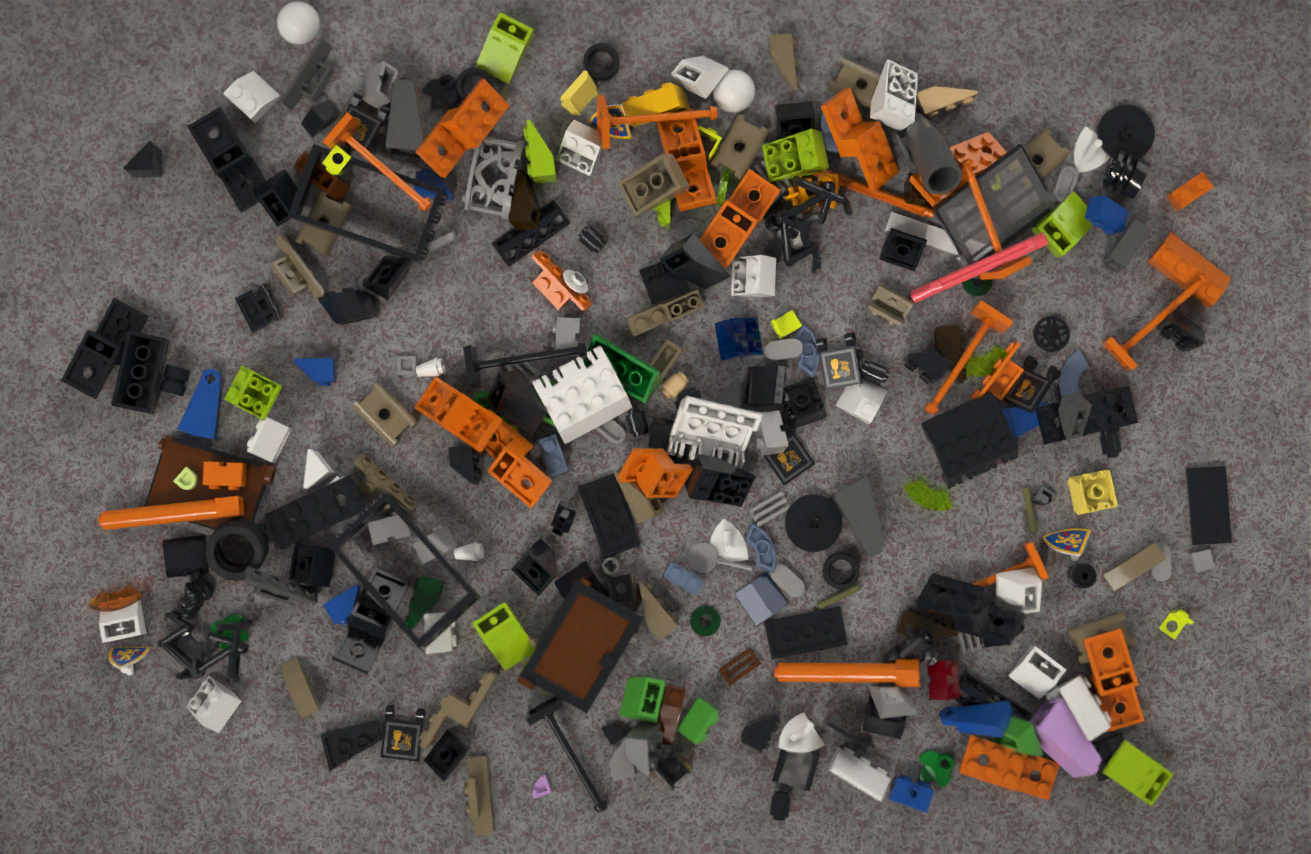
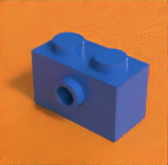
M1107 196L1090 197L1085 219L1090 221L1093 226L1104 230L1105 234L1114 235L1115 233L1124 232L1129 211Z
M903 774L900 777L895 776L888 799L927 813L934 790L930 788L931 784L920 780L919 783L912 782L911 777Z

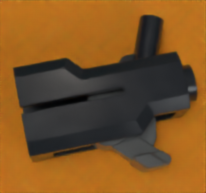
M907 624L904 626V630L909 637L907 641L901 646L891 648L884 655L883 663H895L896 659L919 660V665L921 663L934 665L938 659V654H931L929 652L933 647V636L930 632L919 629L915 633L911 624Z

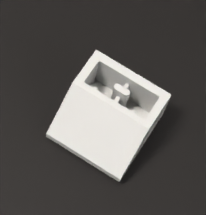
M699 56L682 59L671 75L682 88L706 99L729 69L709 58Z
M573 120L565 132L556 160L590 176L603 150L598 131Z
M764 255L734 258L732 260L731 296H775L776 258Z
M267 417L265 421L260 419L257 423V432L255 436L249 439L247 451L275 463L292 428Z
M1035 568L997 573L995 604L1025 612V614L1039 612L1042 581Z
M140 596L101 604L99 627L102 643L147 634Z
M1030 645L1008 676L1037 699H1040L1055 686L1066 669L1036 646Z
M208 676L194 697L190 699L186 708L202 726L219 733L239 706L241 700L232 691L211 676Z

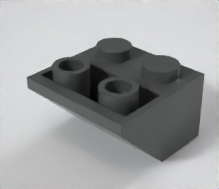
M638 722L625 737L626 756L645 776H650L664 759L665 752L662 749L663 732L661 731V724Z

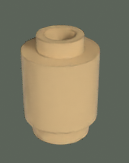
M680 371L677 374L674 373L661 385L663 388L661 392L668 399L671 397L675 399L688 387L689 380Z

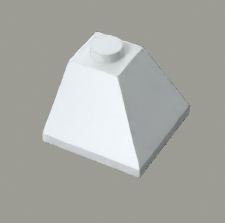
M862 377L863 384L845 387L835 406L870 424L881 406L887 390Z

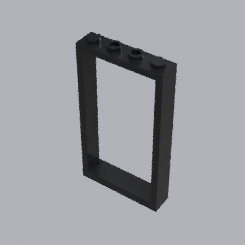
M313 144L288 217L384 252L407 258L421 264L422 260H426L428 242H432L435 231H433L435 224L439 223L441 206H445L448 198L445 189L394 172L405 183L436 193L416 253L404 251L301 215L322 154L328 156L332 151ZM341 153L333 155L334 159L340 161L344 159ZM353 157L348 161L349 164L385 176L373 164Z
M381 494L375 499V503L370 508L368 507L360 513V517L356 521H352L346 526V530L342 534H338L332 539L329 547L418 649L424 651L478 601L481 596L389 494ZM387 504L468 593L420 638L340 549Z

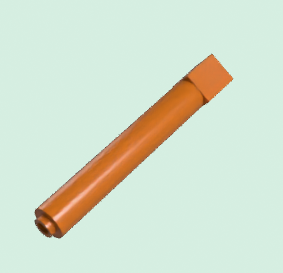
M233 496L102 511L98 517L99 526L103 527L104 530L239 517L244 516L243 497Z
M896 659L895 663H778V666L774 668V676L778 678V682L895 683V686L919 687L920 666L919 660Z

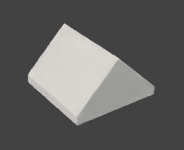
M308 449L303 488L314 490L335 472L319 452Z

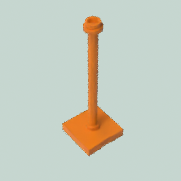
M597 95V130L602 149H610V127L612 125L709 117L710 120L718 118L717 107L709 106L707 110L611 117L605 96Z
M347 112L322 142L330 149H333L336 145L342 148L347 142L419 204L418 208L426 212L432 205L428 197L424 199L352 137L361 124Z
M969 158L960 162V169H964L994 251L997 253L1002 251V247L971 167L974 165V162ZM1030 256L1019 257L979 276L981 280L1003 279L1032 264Z
M1204 271L1197 275L1198 279L1124 345H1119L1112 337H1107L1101 343L1127 371H1132L1138 365L1128 355L1129 350L1203 284L1209 285L1211 278Z
M982 300L974 306L970 314L981 320L983 324L932 402L926 403L925 411L931 415L938 413V405L989 327L1003 334L1014 322Z
M1030 540L1023 543L1028 557L1025 558L1026 561L998 572L1003 573L1034 567L1041 581L1049 578L1038 552ZM997 573L973 584L986 587L995 583Z

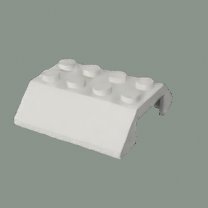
M601 346L593 349L598 358L597 360H595L591 351L587 352V357L593 365L586 368L584 361L579 356L576 360L580 369H578L574 360L559 367L564 378L561 379L556 369L553 370V376L558 381L557 384L551 386L550 380L546 375L542 376V379L547 387L544 388L539 378L532 382L565 444L632 409L629 398Z
M687 396L681 401L670 431L666 453L675 456L677 452V457L682 458L685 444L691 445L688 455L689 460H694L695 453L696 457L698 454L721 459L722 452L728 453L727 463L732 465L733 461V466L742 469L745 462V449L752 431H757L762 414Z

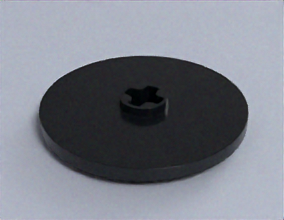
M1119 105L1110 109L1101 118L1097 129V137L1102 141V150L1109 157L1113 158L1117 151L1121 149L1125 152L1123 159L1130 153L1132 155L1131 161H1134L1136 158L1144 156L1150 150L1154 142L1155 130L1152 120L1145 111L1132 105ZM1124 129L1126 131L1130 130L1129 138L1122 135Z
M809 494L798 498L791 504L785 516V530L788 538L795 546L808 552H819L829 548L838 539L842 529V517L839 509L833 501L822 495ZM810 519L818 520L816 528L809 526L811 524Z

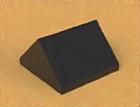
M149 141L123 169L135 178L162 177V150Z
M890 228L879 260L915 271L927 240Z
M383 256L363 285L389 301L409 272V259Z
M447 730L424 761L445 782L471 748Z

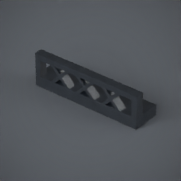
M554 200L540 209L541 213L537 229L517 230L514 227L491 243L508 267L570 224ZM560 215L563 222L558 225H552L553 220ZM547 228L543 236H537L539 229ZM531 239L529 246L521 247L522 241ZM510 250H516L515 255L509 260L504 255Z
M965 671L962 675L959 687L960 690L968 694V697L960 696V699H954L963 706L975 705V702L988 704L1009 701L1013 711L1012 716L1029 722L1030 711Z

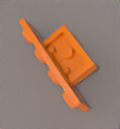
M540 250L531 256L543 269L541 274L533 281V284L558 310L570 299L582 311L592 306L587 295L575 292L566 284L562 269L556 266L545 252Z
M1015 341V343L1011 342L1005 349L1007 354L1003 359L999 358L993 366L995 370L991 375L988 373L982 381L984 385L980 390L976 389L970 397L972 400L984 395L988 391L992 392L993 396L1002 401L1024 371V369L1010 360L1021 343Z

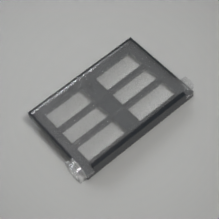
M1022 144L1016 145L975 176L1002 248L1052 211L1051 209L1056 206L1054 202L1058 200L1052 191L1048 192ZM969 181L932 208L959 254L954 259L960 269L995 254Z

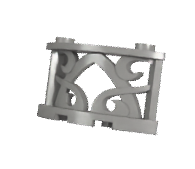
M485 137L477 148H473L475 152L470 168L467 190L463 192L462 202L465 203L464 210L470 209L502 216L501 218L508 219L512 206V196L516 187V175L518 176L524 158L525 141L518 140L516 143ZM484 147H489L490 152L484 153ZM491 148L498 149L497 154L494 155ZM480 157L485 159L481 163H479ZM504 159V163L510 162V165L506 168L503 167L501 160ZM497 161L498 167L504 174L508 175V178L496 181L490 189L484 181L481 172L488 165ZM475 178L477 179L479 185L474 186ZM498 186H504V192H499V190H497V194H495V190ZM476 192L480 193L479 200H482L487 195L486 204L473 202L474 194ZM493 200L500 206H503V208L490 205V203Z

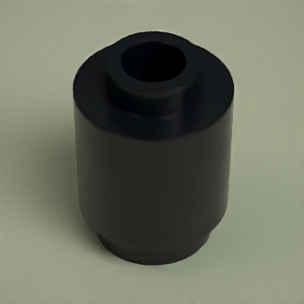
M591 226L589 228L584 227L578 235L581 237L579 241L591 252L594 251L597 254L607 243L604 237Z
M865 360L861 368L863 378L878 385L881 382L885 383L889 376L887 367L871 360L870 362Z
M639 408L628 411L629 415L625 417L630 434L632 433L633 437L648 434L647 429L649 427L644 411L640 412Z
M1116 429L1100 432L1101 437L1099 439L1102 454L1107 455V458L1118 457V453L1122 452Z
M774 791L770 807V815L773 816L774 820L785 821V817H789L790 793Z

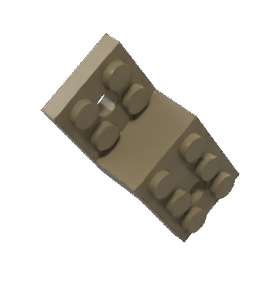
M494 670L484 673L479 681L481 687L474 690L469 699L470 701L455 692L444 695L439 703V706H441L440 711L434 712L429 720V723H431L430 728L424 729L419 738L421 740L419 746L424 749L431 746L447 717L467 727L473 720L499 673Z

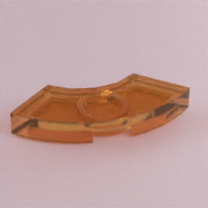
M128 585L116 592L108 593L101 591L88 605L91 609L97 611H116L136 603L143 595L140 591Z

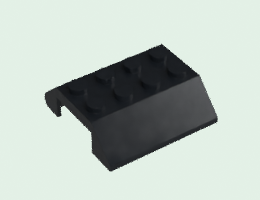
M988 392L920 423L927 441L932 444L943 472L941 476L948 489L956 486L955 481L958 485L961 484L963 475H966L970 480L973 478V473L976 477L990 471L991 467L993 469L996 468L998 459L1005 464L1008 462V458L1010 461L1018 458V448L1006 417L992 392Z

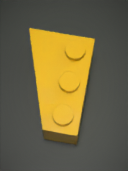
M671 82L661 85V88L658 90H647L642 96L629 97L626 99V102L621 103L625 116L671 113L680 109H690L684 88ZM633 123L628 125L635 127L645 123Z

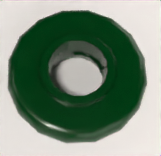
M972 278L962 282V285L968 294L982 296L990 290L992 279L982 280V285L978 287L973 285Z
M701 606L694 610L691 615V628L699 636H711L720 627V615L712 607ZM702 616L710 617L711 624L708 627L701 626L699 620Z

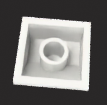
M254 71L236 79L223 93L254 123L281 97Z
M447 612L424 614L425 633ZM456 621L426 648V654L454 651L453 647H457L456 635H453L452 628L456 627Z

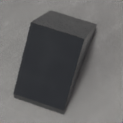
M328 100L311 107L300 124L314 138L341 113Z

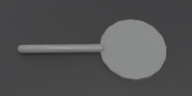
M707 543L694 545L688 553L689 566L698 573L712 571L717 563L750 571L753 570V567L718 560L716 549Z

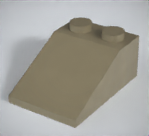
M664 153L618 182L634 217L677 197L690 188L674 155Z

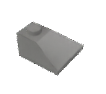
M895 683L868 686L880 718L917 714L907 687L895 686Z

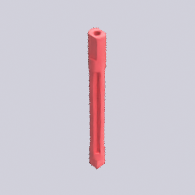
M1044 232L910 291L911 298L914 303H917L1048 245V240Z

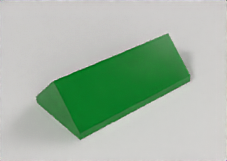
M594 334L587 352L591 351L595 360H597L598 358L593 349L601 346L625 392L646 404L662 382L660 371L601 336ZM586 355L584 365L587 368L593 364Z

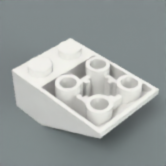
M889 59L886 60L871 100L870 118L898 131L914 123L918 73Z

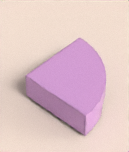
M546 774L539 777L534 784L533 799L552 793Z

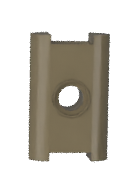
M843 57L839 64L842 69L836 81H831L828 90L839 93L844 88H850L855 102L871 109V100L881 74ZM863 81L866 84V88L859 89L856 86V82Z
M738 114L713 158L711 166L716 169L722 167L733 173L734 179L741 181L769 134V130L763 126L759 129L746 122L745 116ZM742 144L745 146V149L739 152L735 150V147Z
M1044 128L1024 147L1032 163L1033 156L1040 158L1041 164L1036 165L1033 163L1041 180L1070 154L1066 146L1062 149L1049 136L1052 132L1047 128ZM1017 158L1003 168L1007 174L1012 172L1015 176L1023 170ZM1026 175L1020 179L1024 185L1022 187L1024 191L1031 186Z
M321 191L308 217L321 222L328 220L329 225L342 229L353 206L346 202L341 205L329 199L330 196ZM304 224L295 242L302 246H305L307 243L319 249L318 253L320 255L328 257L338 235Z
M376 382L371 386L373 391L361 403L356 401L352 408L387 443L394 447L399 443L397 438L409 426L414 428L418 421L379 382ZM387 409L390 411V416L384 420L380 414L383 410Z
M1122 611L1067 630L1068 637L1074 639L1079 656H1076V660L1079 665L1089 662L1082 639L1098 635L1099 633L1121 628L1127 649L1135 646L1134 638H1129L1123 620L1127 618ZM1104 648V657L1112 654L1111 648Z

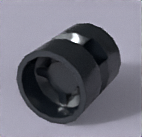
M166 364L164 371L166 379L162 380L159 390L183 397L186 386L183 383L189 380L191 371Z
M1077 563L1070 566L1067 571L1068 582L1076 588H1090L1097 579L1096 570L1090 564Z

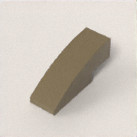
M669 340L664 342L649 364L660 371L662 381L682 352L681 348Z
M1152 542L1103 574L1113 591L1144 574L1165 560L1166 557L1157 544Z
M298 657L280 665L286 685L301 719L321 710L314 690Z

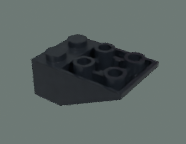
M694 233L670 245L659 259L672 274L704 289L730 277L725 268Z
M348 287L343 288L340 293L330 291L324 293V296L318 297V301L336 324L344 325L378 317L374 295L367 293V291Z
M1176 309L1157 328L1160 331L1159 335L1161 337L1174 341L1176 343L1175 347L1183 352L1201 347L1205 343L1206 331Z
M517 369L498 373L487 397L488 403L496 414L531 437H535L547 409Z
M698 454L692 466L693 470L685 482V487L691 499L742 507L756 477L719 458Z

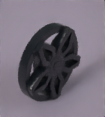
M1048 316L1036 324L1033 337L1040 349L1046 352H1056L1067 345L1070 331L1068 325L1061 318ZM1048 320L1046 324L1047 328L1045 326H1040L1042 322ZM1051 320L1053 321L1054 326L1049 325ZM1056 321L1060 322L1064 327L1056 328ZM1038 329H1044V333L1039 332ZM1059 330H1065V332L1060 334ZM1037 334L1040 336H1044L1043 338H1041L1040 342L1038 340ZM1066 334L1065 341L1062 344V341L1059 337H1062ZM1044 340L1048 341L1047 344L1042 345ZM1058 340L1060 347L1054 341ZM1050 343H1052L1055 349H1049L1046 347L1049 346Z

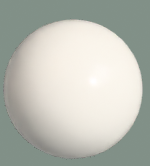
M295 1L288 3L281 9L277 18V27L281 36L288 42L298 45L306 44L318 34L320 19L316 10L311 5Z
M728 70L713 89V97L721 109L731 113L741 112L747 109L753 102L755 85L751 77L745 72Z

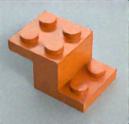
M633 448L617 478L621 483L636 482L646 498H676L693 468L690 464H674L664 449Z

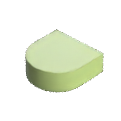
M185 467L174 479V482L184 490H192L198 483V477L190 468Z

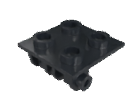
M662 262L639 270L652 305L688 292L684 280L672 274Z

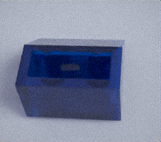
M757 317L731 318L714 323L721 361L763 355Z

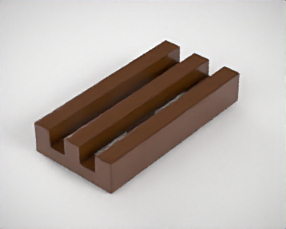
M748 648L720 668L719 672L730 686L761 663L753 651ZM747 654L751 655L727 674L724 672ZM754 659L755 663L732 680L728 678Z

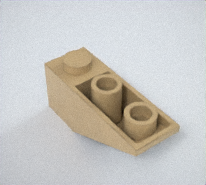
M933 86L916 94V103L921 114L924 117L928 116L930 119L938 116L939 111L944 109L948 112L957 108V104L963 102L966 105L973 102L978 92L976 90Z

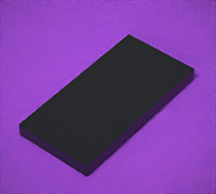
M1226 466L1186 468L1192 545L1232 543Z
M614 473L578 486L604 559L640 546Z
M840 606L764 621L771 659L848 645Z

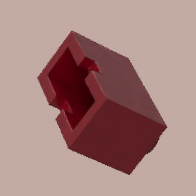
M939 659L934 665H928L927 663L928 676H931V684H928L929 700L960 699L958 659Z

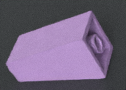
M1062 698L1045 701L1029 721L1035 728L1040 747L1073 778L1094 775L1098 771V765L1102 759L1092 743L1087 739L1069 707Z

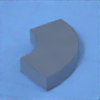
M803 324L793 338L800 340L804 347L797 367L813 377L818 368L820 355L814 334Z
M1080 350L1071 355L1062 367L1061 376L1058 380L1061 399L1066 394L1081 393L1079 378L1082 372L1089 366Z
M751 523L745 542L756 553V567L774 573L776 567L774 545L764 530Z

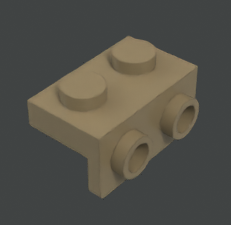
M880 284L867 308L875 316L881 315L886 318L888 323L894 326H901L914 302Z

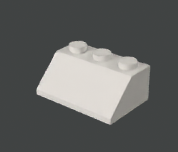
M1080 674L1061 684L1059 691L1087 739L1091 741L1111 728L1110 722L1112 720L1107 711L1103 712L1099 705L1102 703L1097 694L1093 695L1089 688L1092 686L1087 677L1083 678Z
M845 746L843 749L838 747L827 768L881 802L890 782V778L886 776L888 772L880 767L874 769L870 766L871 762L862 756L860 759L853 756L855 752Z

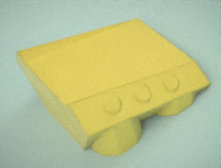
M584 70L561 96V105L571 115L581 116V111L598 95L597 87L587 71Z
M1109 469L1069 477L1068 485L1073 509L1077 515L1118 506Z

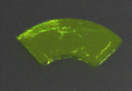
M728 172L721 173L717 206H722L725 201L729 178Z
M994 346L992 351L986 356L978 358L970 356L965 367L966 376L983 377L988 373L991 375L995 370L993 366L999 358L1003 359L1007 354L1005 349Z
M922 479L903 486L910 499L926 509L942 511L953 508L946 490H931L923 483Z

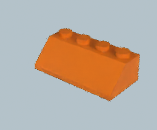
M1172 232L1166 236L1147 260V262L1183 290H1186L1198 279L1197 275L1203 271L1207 273L1211 278L1210 284H1203L1191 295L1206 308L1213 306L1231 280L1229 276Z

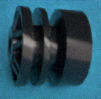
M1119 149L1106 168L1102 186L1108 188L1112 183L1111 190L1115 191L1119 185H1122L1121 195L1134 199L1147 176L1150 162L1138 157L1131 164L1132 155L1128 153L1123 159L1125 152Z

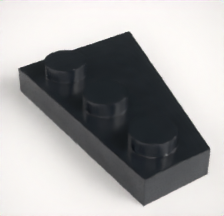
M378 720L320 734L329 772L382 740Z

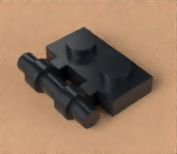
M265 284L258 287L261 294L257 296L253 290H250L235 298L252 333L270 325L267 317L271 315L275 321L282 319L279 313L280 309L278 305L274 304L271 298L272 293L270 290H267ZM263 300L265 301L268 309L265 311H263L259 303Z

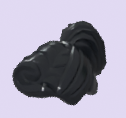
M200 571L192 573L190 577L191 583L187 582L185 584V595L180 599V606L182 607L180 614L182 617L193 619L201 607H203L204 601L209 600L213 596V586L200 576Z

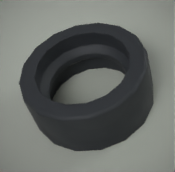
M598 43L592 45L584 54L583 64L585 71L595 81L603 82L610 80L619 69L618 53L608 44ZM606 52L611 56L613 63L609 71L597 73L591 68L590 60L595 53Z
M471 67L465 69L459 75L456 88L463 101L468 96L464 91V83L471 76H479L493 87L490 75L485 70Z
M837 553L828 557L822 569L823 577L827 584L840 590L853 586L860 575V568L856 559L845 553ZM845 560L850 563L852 576L848 581L840 583L832 579L830 567L833 562Z

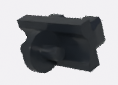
M561 500L551 523V526H553L551 532L562 536L564 532L569 533L579 508L574 507L571 503L566 504Z

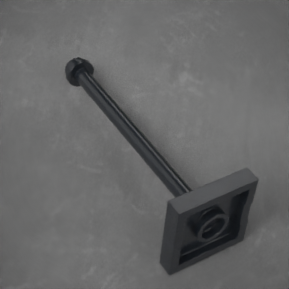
M580 342L576 347L480 361L477 360V353L474 347L471 345L463 346L468 385L472 387H481L479 374L481 369L580 354V357L587 355L586 344Z
M554 696L526 713V721L531 726L541 719L547 720L595 803L593 809L600 813L608 807L606 805L607 802L606 800H601L553 717L555 711L564 707V700Z

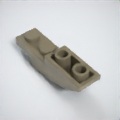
M698 289L648 306L625 319L632 336L635 337L668 321L672 322L704 307Z

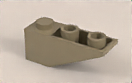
M792 33L769 35L770 59L793 94H795L797 88H800V77L796 76L795 70L798 69V58H794V51L797 50L796 39H792Z
M621 469L614 471L616 480L638 524L665 512L659 498H646L636 482L621 483L617 477Z
M640 581L639 587L647 626L658 640L661 641L678 627L676 624L678 620L672 612L668 614L664 610L666 605L659 597L655 599L651 594L654 591L647 582L643 584Z

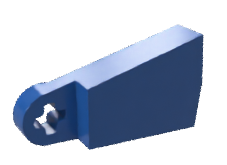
M207 369L202 373L197 388L177 428L178 430L197 437L217 440L222 395V376L217 370ZM213 373L216 381H212L209 384L210 381L207 380V376H211Z
M1041 402L1038 406L1046 405L1049 403ZM1018 407L1002 409L1014 439L1039 425L1036 411L1031 414Z
M1004 701L964 707H946L940 711L939 717L942 724L956 726L958 732L1002 737L1009 726L1013 711L1010 702Z

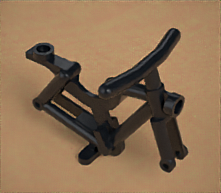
M795 175L793 182L796 186L817 195L789 211H779L776 215V221L779 225H776L774 221H770L769 229L773 234H776L777 230L781 231L783 260L787 267H791L794 263L812 254L811 272L816 273V269L821 268V258L818 257L819 245L817 242H811L808 237L809 227L816 221L819 224L825 223L831 201L842 204L845 214L848 216L853 213V210L845 195L836 194L835 182L825 181L824 187H821ZM824 200L821 211L814 212L804 222L794 218L797 214ZM789 226L800 231V238L804 244V247L794 253L791 252Z
M171 611V613L165 614L166 618L177 623L179 629L159 640L158 646L162 647L185 667L183 672L177 673L176 678L180 680L189 678L200 679L204 676L205 670L229 655L225 681L227 684L240 681V655L246 654L249 649V645L241 641L240 632L241 629H245L252 624L250 619L237 623H218L216 629L218 631H233L232 638L211 632L208 634L209 640L206 643H200L191 635L194 625L181 619L182 616L179 612ZM183 638L193 649V660L177 647L174 642ZM219 642L230 645L204 662L203 651L210 650Z

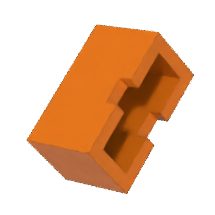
M1202 172L1166 197L1178 212L1214 188L1205 173Z
M204 462L203 485H209V489H221V486H228V490H240V486H246L247 463H227V466H224L223 462Z

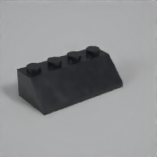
M127 331L111 406L154 415L170 340L163 337Z

